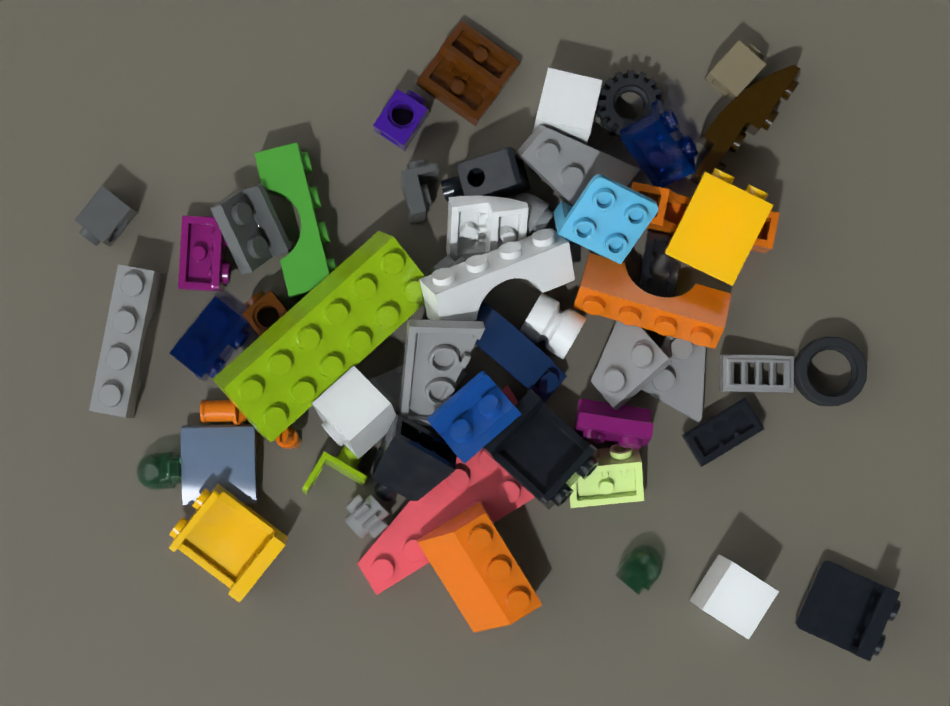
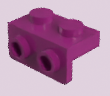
M182 216L178 274L179 290L224 292V284H230L231 262H226V247L228 245L214 217Z
M580 399L574 431L587 442L604 443V440L619 442V445L625 448L640 449L641 446L647 447L652 439L654 423H650L652 413L650 409L623 405L616 411L609 403Z

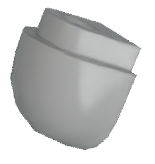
M520 193L512 198L528 204L526 234L528 237L538 230L545 229L554 216L553 212L548 210L550 204L535 195Z

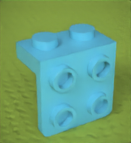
M597 174L593 176L573 207L560 201L553 214L558 235L594 251L600 256L622 264L657 214L658 206L653 199L602 174Z

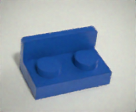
M481 371L432 413L427 421L465 464L518 418L521 413L486 372Z

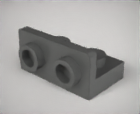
M428 159L407 164V170L401 171L400 183L411 225L425 222L426 211L431 210L430 205L432 204L427 184L438 181L439 166L438 163L429 164Z
M262 184L236 190L210 208L241 275L253 272L270 258L285 254L292 249Z

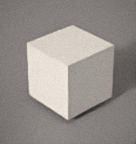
M548 68L533 131L538 125H542L587 145L603 80Z
M355 366L349 369L312 403L323 422L321 425L338 445L342 446L344 444L358 459L387 434L397 416L392 404Z
M718 554L689 601L749 640L779 591L736 563Z

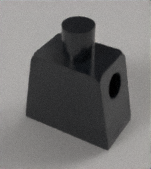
M508 147L457 164L458 176L441 180L444 197L448 202L449 197L475 195L505 197L531 190L524 161L516 154L517 150L513 147ZM485 174L484 183L477 187L478 177Z
M398 413L374 459L371 477L374 481L378 482L374 487V492L381 500L386 502L392 501L397 493L411 501H418L455 471L457 455L442 437Z

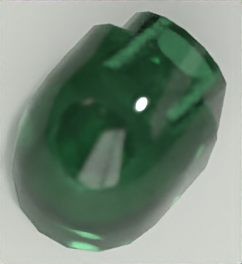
M173 452L146 455L137 465L136 474L139 482L151 490L173 489L175 484H182L181 455H173Z
M641 545L635 547L619 564L621 569L615 576L638 595L644 588L649 591L662 572L663 561L661 555L651 546Z

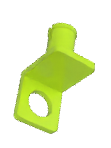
M345 445L338 456H331L324 451L304 484L302 493L308 495L325 465L364 486L367 476L359 472L357 468L364 455L358 459Z

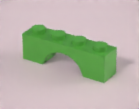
M296 142L254 153L261 184L264 186L267 194L277 195L289 200L295 205L300 215L301 233L294 249L280 260L288 295L292 299L306 296L337 268L334 257L327 258L324 244L330 243L326 222L319 223L316 209L322 207L317 186L310 187L307 173L313 172L309 152H302Z

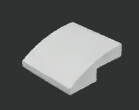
M495 196L449 197L447 255H450L454 261L458 260L461 256L464 259H468L474 255H483L496 250L504 243L516 242L526 238L528 204L515 199Z

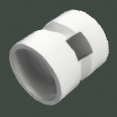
M541 293L520 332L534 343L544 340L547 350L564 359L587 318L571 309L563 312L560 311V302L545 293Z

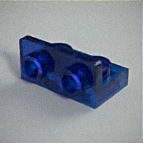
M657 100L652 103L653 114L620 130V137L653 186L663 188L696 172L694 156L698 155L692 138L689 135L684 137L679 130L680 124L672 109L666 110L661 101Z
M215 296L169 354L191 370L198 379L206 381L208 377L213 379L226 366L227 362L224 358L232 348L237 351L250 336V333L247 331L250 323Z

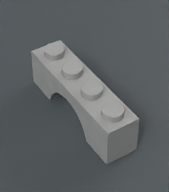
M118 264L89 411L125 418H134L141 386L140 360L149 321L156 310L162 275L156 271Z

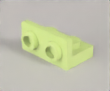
M619 443L612 445L610 448L598 449L600 455L596 459L599 462L598 466L586 479H583L581 476L571 486L574 491L569 497L571 508L644 501L642 460L639 449L625 448L620 446Z

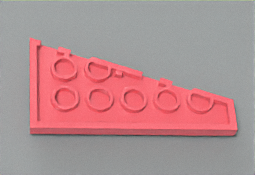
M507 385L502 392L515 406L518 401ZM483 449L477 452L465 464L457 457L455 471L420 500H410L357 564L375 594L378 595L430 563L417 543V539L478 502H481L492 522L495 523L535 497L485 453Z

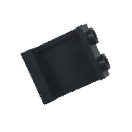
M530 389L515 405L521 415L482 449L541 504L550 510L554 504L560 507L567 501L574 491L571 486L580 476L586 479L599 464L596 459L600 455L598 449L593 444H588L543 403L542 399Z

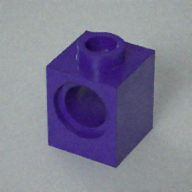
M396 89L373 124L374 131L406 151L429 116L428 108L424 106L426 101L411 90H408L405 94ZM401 109H407L414 115L412 121L404 126L398 125L393 121L394 114Z

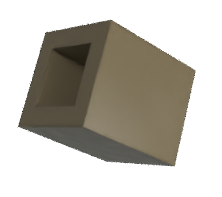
M738 40L708 73L705 80L731 103L766 66V63L762 61L763 55L755 46L750 43L745 45Z

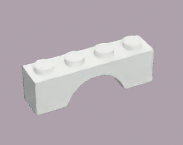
M553 228L541 229L534 232L532 236L516 242L504 243L496 250L483 255L471 256L465 262L450 268L435 270L432 275L419 279L427 317L430 320L474 321L477 319L479 307L489 291L496 285L509 279H527L542 293L574 281L575 276L569 241L558 235Z

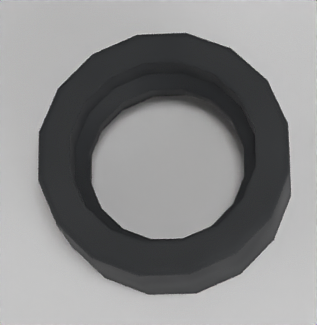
M827 336L809 342L799 351L794 362V381L797 390L806 400L818 406L834 407L851 402L861 393L867 380V364L863 353L854 343L841 337ZM835 350L843 354L849 361L851 378L848 385L841 391L824 393L817 390L811 383L808 375L809 365L812 358L819 352Z

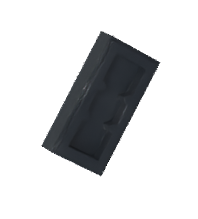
M650 231L646 234L638 287L649 294L659 297H675L681 261L665 254V249L673 237L672 235Z
M746 397L681 436L699 466L703 467L765 428Z

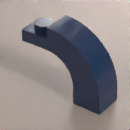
M482 301L477 319L474 321L483 322L485 330L480 340L477 339L475 345L507 371L526 390L529 391L531 389L545 403L567 375L532 341Z

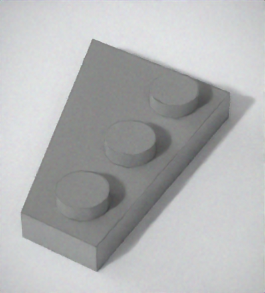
M538 125L516 152L526 164L572 207L593 176L602 174L627 187L641 170L542 125Z
M408 319L399 414L421 426H431L427 419L451 398L455 390L454 385L462 369L466 368L471 358L470 353L477 339L480 340L485 330L483 322Z

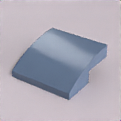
M252 424L182 425L181 483L183 505H192L205 488L211 492L217 483L244 504H257L256 462L258 455L256 429Z

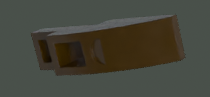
M792 65L770 74L743 91L724 108L698 141V143L708 148L709 152L690 180L698 185L704 171L712 174L714 168L720 171L725 169L726 164L721 162L728 150L735 153L746 137V134L741 131L742 129L753 136L760 128L766 131L769 129L779 114L774 107L781 97L787 101L799 84L794 77L800 68Z

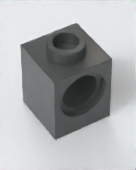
M101 186L75 218V221L83 227L79 233L92 244L97 246L102 242L111 247L138 213L110 190Z

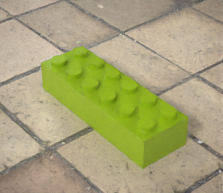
M377 231L212 380L253 427L271 443L305 413L319 396L349 369L358 365L425 304L419 280L425 276L393 236Z

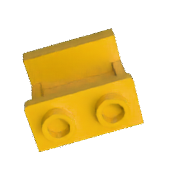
M714 168L712 174L703 172L701 180L677 229L665 249V254L733 286L773 204L766 201L768 193L749 184L746 190L732 185L735 177Z
M217 483L211 492L205 488L196 498L192 506L197 510L190 519L186 520L182 517L173 527L169 535L174 539L168 548L173 552L177 549L229 587L228 595L240 603L286 546L288 536Z

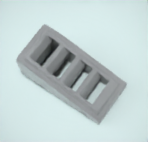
M720 355L719 392L794 393V356ZM734 363H740V384H734ZM748 363H754V384H748ZM762 363H769L768 385H762ZM776 363L783 364V385H776Z

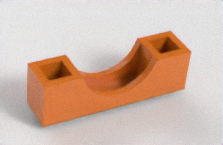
M633 182L630 189L653 199L658 206L657 214L646 229L674 234L691 198L679 195L670 189ZM770 211L751 251L766 254L773 249L780 212Z
M589 253L573 308L585 311L590 315H599L620 321L625 325L637 326L657 332L663 336H671L692 342L698 346L715 349L725 329L732 294L696 283L687 293L677 297L655 296L645 292L631 280L624 262L619 264L606 257Z

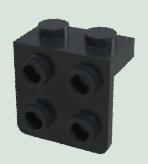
M823 561L818 567L796 617L795 624L797 628L870 662L872 656H877L883 648L886 637L882 633L888 620L893 621L899 611L901 602L897 599L900 592L835 563Z

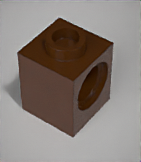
M271 290L266 294L260 291L245 303L248 309L242 315L258 335L261 336L269 329L262 325L260 319L265 309L276 308L279 313V319L289 310Z

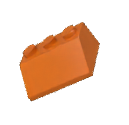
M481 502L476 503L417 539V543L474 633L511 625L542 606L538 595Z

